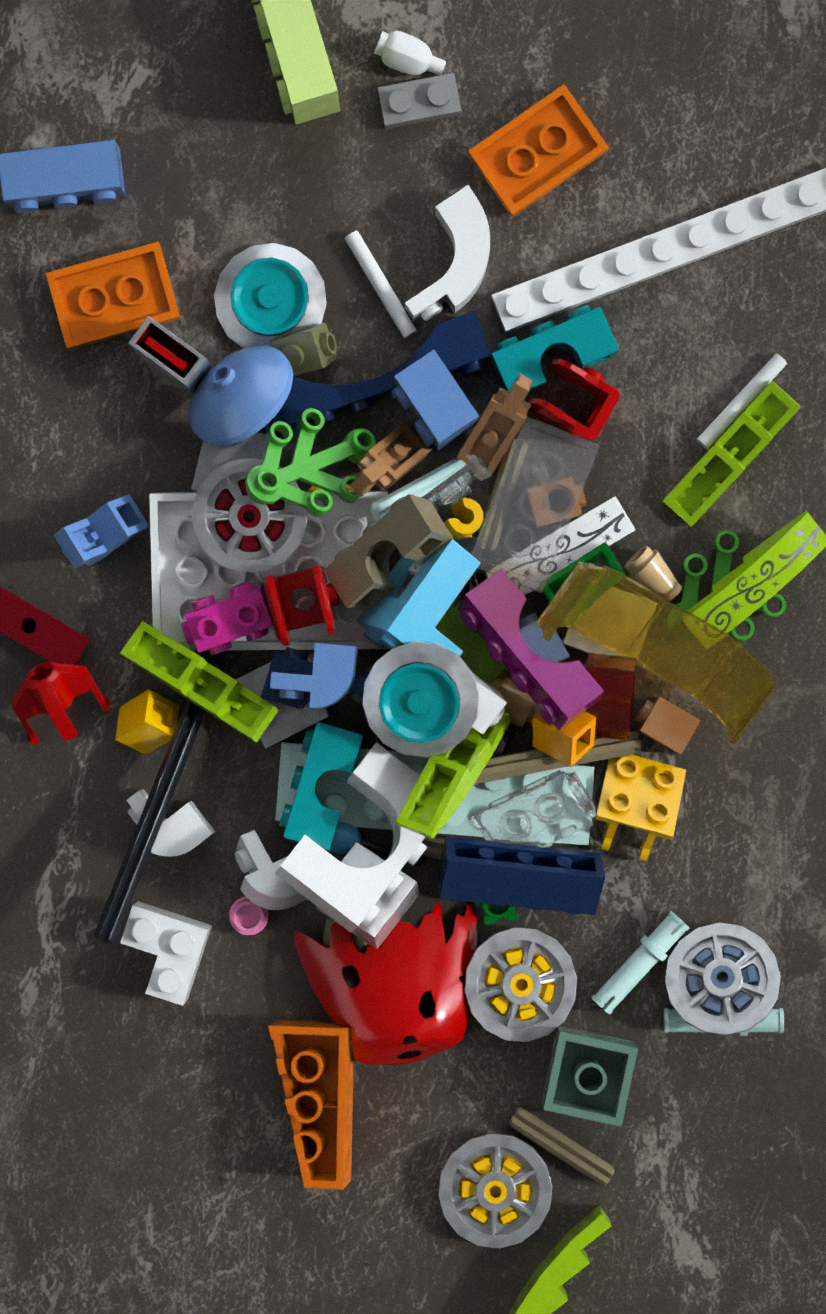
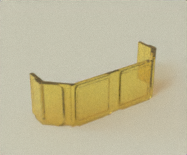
M578 562L538 619L539 627L543 631V638L548 641L558 627H571L694 696L725 726L729 742L732 744L738 741L776 690L774 673L756 656L749 653L739 641L606 565L598 567L593 563Z

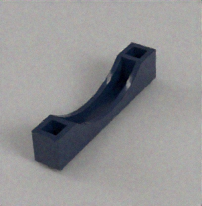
M474 311L438 323L428 340L411 358L394 370L374 379L353 384L327 385L305 381L293 376L288 398L276 416L264 427L266 432L274 422L282 421L291 427L293 435L299 433L298 419L309 408L317 409L323 414L325 425L336 420V413L350 409L351 414L366 411L374 407L372 401L386 396L389 402L398 400L392 391L397 387L394 382V376L432 350L436 351L451 374L461 371L463 376H469L484 370L483 363L489 362L491 355L476 312ZM306 418L308 423L313 422L314 426H316L312 419ZM274 431L277 437L284 438L282 433Z

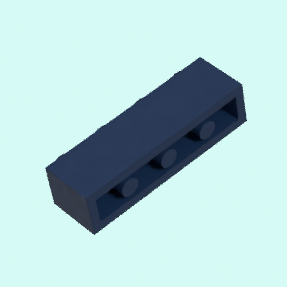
M446 836L437 878L439 898L450 899L456 902L488 903L494 906L525 907L532 910L562 911L570 914L595 915L605 881V873L601 853Z

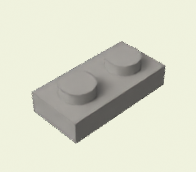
M455 73L378 87L385 129L459 116L462 112Z

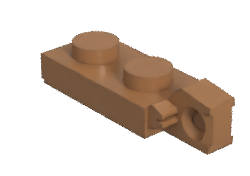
M519 373L509 391L500 387L497 393L493 394L458 452L457 460H462L467 466L489 478L491 477L527 418L531 404L524 401L530 391L529 388L533 380Z
M403 422L362 457L357 465L362 472L350 487L360 497L366 494L374 485L381 491L385 488L388 489L422 461L432 449L429 446L426 447L422 439Z

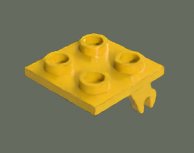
M632 754L608 759L595 817L597 820L607 822L600 850L609 851L618 824L646 831L640 846L639 861H647L656 836L672 840L686 769Z

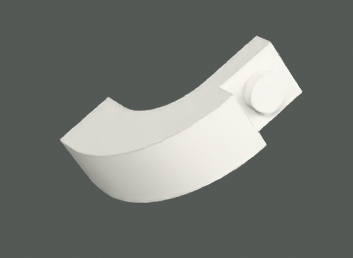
M469 185L435 206V216L452 241L454 259L451 267L441 279L405 302V310L413 322L421 317L424 321L430 320L444 309L442 303L445 301L453 312L456 313L470 301L484 278L490 252L489 225L485 212Z

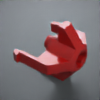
M47 661L34 666L26 674L11 700V705L27 732L28 742L32 745L39 744V739L28 719L40 713L50 716L64 741L78 736V732L65 710L71 705L76 696L92 690L104 712L110 711L108 696L104 698L86 666Z

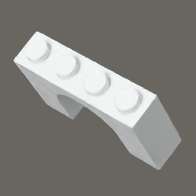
M376 742L346 782L376 804L388 817L393 831V845L388 858L381 864L369 868L351 867L337 860L312 839L304 835L275 874L349 932H353L360 924L367 928L380 911V908L375 903L383 893L389 897L404 879L399 874V871L406 862L413 866L427 848L422 843L425 836L400 827L395 822L420 776Z

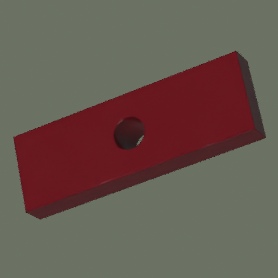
M0 586V632L49 661L76 665L91 638ZM29 619H33L36 622V629L33 633L29 634L25 630V623Z

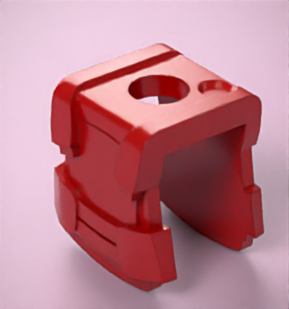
M554 359L549 365V370L598 399L584 424L577 422L551 403L539 398H532L528 402L531 404L529 409L532 411L531 415L547 425L553 424L560 428V433L563 434L562 437L581 444L597 438L620 398L619 391L603 382L604 376L589 367H584L582 370L563 359Z
M312 566L309 569L276 577L274 575L267 576L264 584L265 595L269 602L275 634L284 646H290V630L325 622L329 635L334 633V620H336L334 606L340 605L338 593L332 583H327L324 566ZM307 588L313 592L315 602L311 608L301 610L294 606L292 594L296 589Z

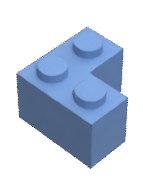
M432 350L394 376V382L397 387L392 391L405 410L411 406L415 411L417 421L414 423L416 426L414 428L426 447L433 444L437 451L471 430L477 423L478 413L435 350Z

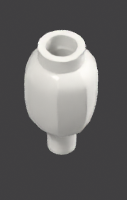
M397 30L392 31L390 34L382 31L374 54L381 56V60L386 66L411 75H419L427 70L440 76L446 64L445 60L432 56L431 50L425 42Z

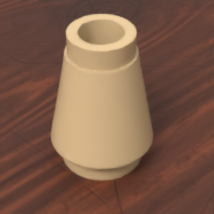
M646 545L638 550L625 565V568L630 572L629 578L659 599H662L665 603L674 599L682 590V586L678 583L657 549L652 551Z

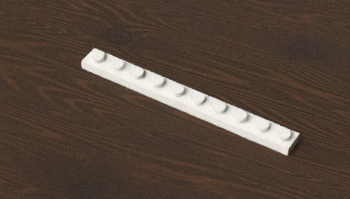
M826 168L492 294L491 298L504 332H511L826 212Z

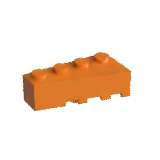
M276 1020L268 1025L271 1040H273L275 1046L277 1068L283 1082L286 1096L285 1104L293 1127V1140L304 1188L344 1190L351 1181L354 1055L351 1038L354 1028L329 1021Z

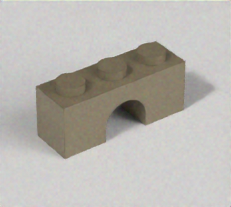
M408 494L396 500L391 505L390 511L378 522L367 526L362 532V536L350 547L338 552L335 560L324 571L346 608L369 612L396 588L388 574V561L396 549L399 550L404 558L425 563L453 537L430 500Z

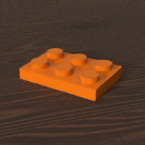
M563 84L468 150V156L513 218L608 152L609 147L568 88Z
M159 241L45 273L68 351L137 332L148 316L161 325L181 319Z

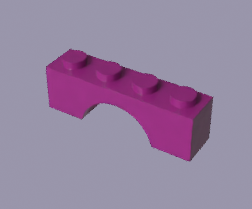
M501 568L465 594L458 607L460 617L468 629L476 631L485 641V646L490 656L497 662H502L510 671L515 686L521 692L528 693L534 700L540 716L547 723H553L560 731L592 707L604 690L579 660L567 663L551 662L536 655L527 646L519 626L520 612L527 598Z

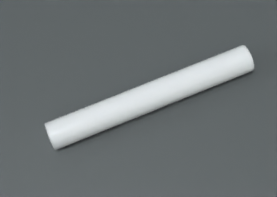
M358 231L350 233L344 239L404 339L412 336L417 332V329Z
M776 353L696 439L702 447L708 450L787 365L784 358Z

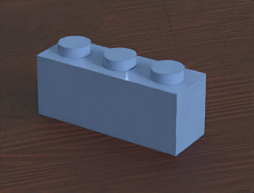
M115 140L0 154V180L3 201L9 209H15L16 213L36 212L39 210L38 206L54 204V208L58 209L72 208L77 206V201L91 199L95 204H107L115 202L116 196L125 195L121 153Z

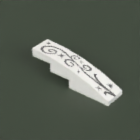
M615 496L487 572L489 578L502 568L525 596L539 588V583L605 541L610 546L635 531V528Z

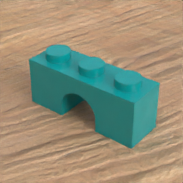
M588 305L570 312L567 315L569 320L555 326L553 321H549L532 329L533 336L518 341L517 336L495 345L497 351L491 354L490 360L503 389L509 391L519 373L533 380L528 393L545 387L547 381L540 362L542 356L553 349H563L569 352L582 370L584 367L594 366L616 356L619 348L601 307L590 310Z
M317 722L315 729L307 728L301 750L307 751L308 755L304 767L296 766L290 788L297 790L293 805L285 804L279 823L280 827L286 828L284 838L299 842L306 835L323 849L330 851L342 810L329 807L319 799L316 790L317 782L320 776L329 770L353 773L364 737L363 734L323 722Z

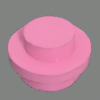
M246 896L236 900L229 912L232 927L243 935L259 933L264 929L269 918L268 909L255 905Z

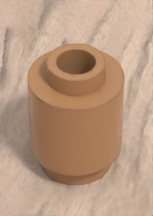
M495 676L491 685L499 690L506 700L507 704L504 706V712L510 715L511 723L522 729L526 722L532 724L533 717L538 711L534 700L528 693L521 692L511 679L506 677L502 680Z

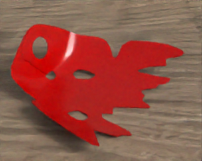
M468 901L464 916L456 915L453 934L447 943H445L442 905L440 903L433 906L430 914L424 915L418 928H415L410 922L403 923L399 920L383 941L382 946L376 949L368 944L365 954L357 951L351 932L337 922L330 926V948L323 946L300 931H295L293 934L301 964L316 996L329 1017L338 1025L354 1028L351 1043L355 1060L365 1065L409 1064L450 1049L462 1040L469 1020L470 1008L464 991L465 985L459 980V977L466 975V968L477 948V916L474 902ZM352 965L357 969L360 983L355 988H349L342 975V968L344 966ZM431 991L435 1002L434 1016L423 1018L419 1012L420 999L425 992ZM407 1036H414L417 1040L415 1043L403 1044V1040ZM408 1051H422L421 1054L414 1057L398 1058L400 1054Z

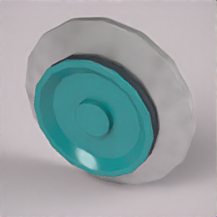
M277 243L253 245L233 256L220 273L214 293L216 316L227 336L242 348L251 346L271 347L270 341L277 337L308 330L317 324H321L327 305L324 280L314 263L297 249Z
M415 641L393 647L375 662L364 683L362 705L369 727L383 744L403 755L430 757L448 752L467 737L477 719L480 694L473 672L458 654L440 644Z

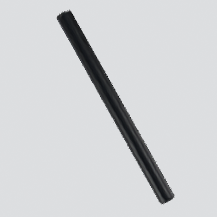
M206 651L204 659L222 671L227 659V653L223 651L210 655L209 651ZM188 699L95 930L94 936L101 942L114 944L204 718L206 711Z

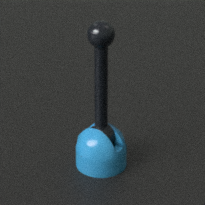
M339 821L330 851L347 854L357 842L366 849L389 855L392 847L362 840L361 834L356 827ZM421 855L414 866H422L426 860L425 856Z

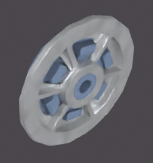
M716 923L698 927L678 942L668 958L665 984L670 1003L685 1022L704 1033L728 1036L746 1032L768 1016L778 999L781 975L775 954L760 936L743 926Z

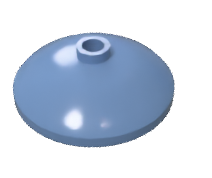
M270 346L246 347L221 359L206 373L193 394L189 409V422L193 432L207 444L226 446L243 441L260 431L276 416L288 398L293 382L291 363L280 350Z

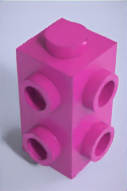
M248 581L229 588L230 596L215 601L214 596L209 595L191 602L193 609L186 612L184 615L186 622L181 623L187 643L189 645L195 644L198 653L208 649L210 655H214L232 648V640L246 636L247 642L270 634L268 628L273 626L274 622L262 584L252 587L251 582Z

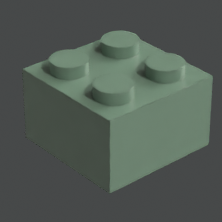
M559 1025L556 1028L541 1097L543 1110L622 1127L638 1047L634 1041Z

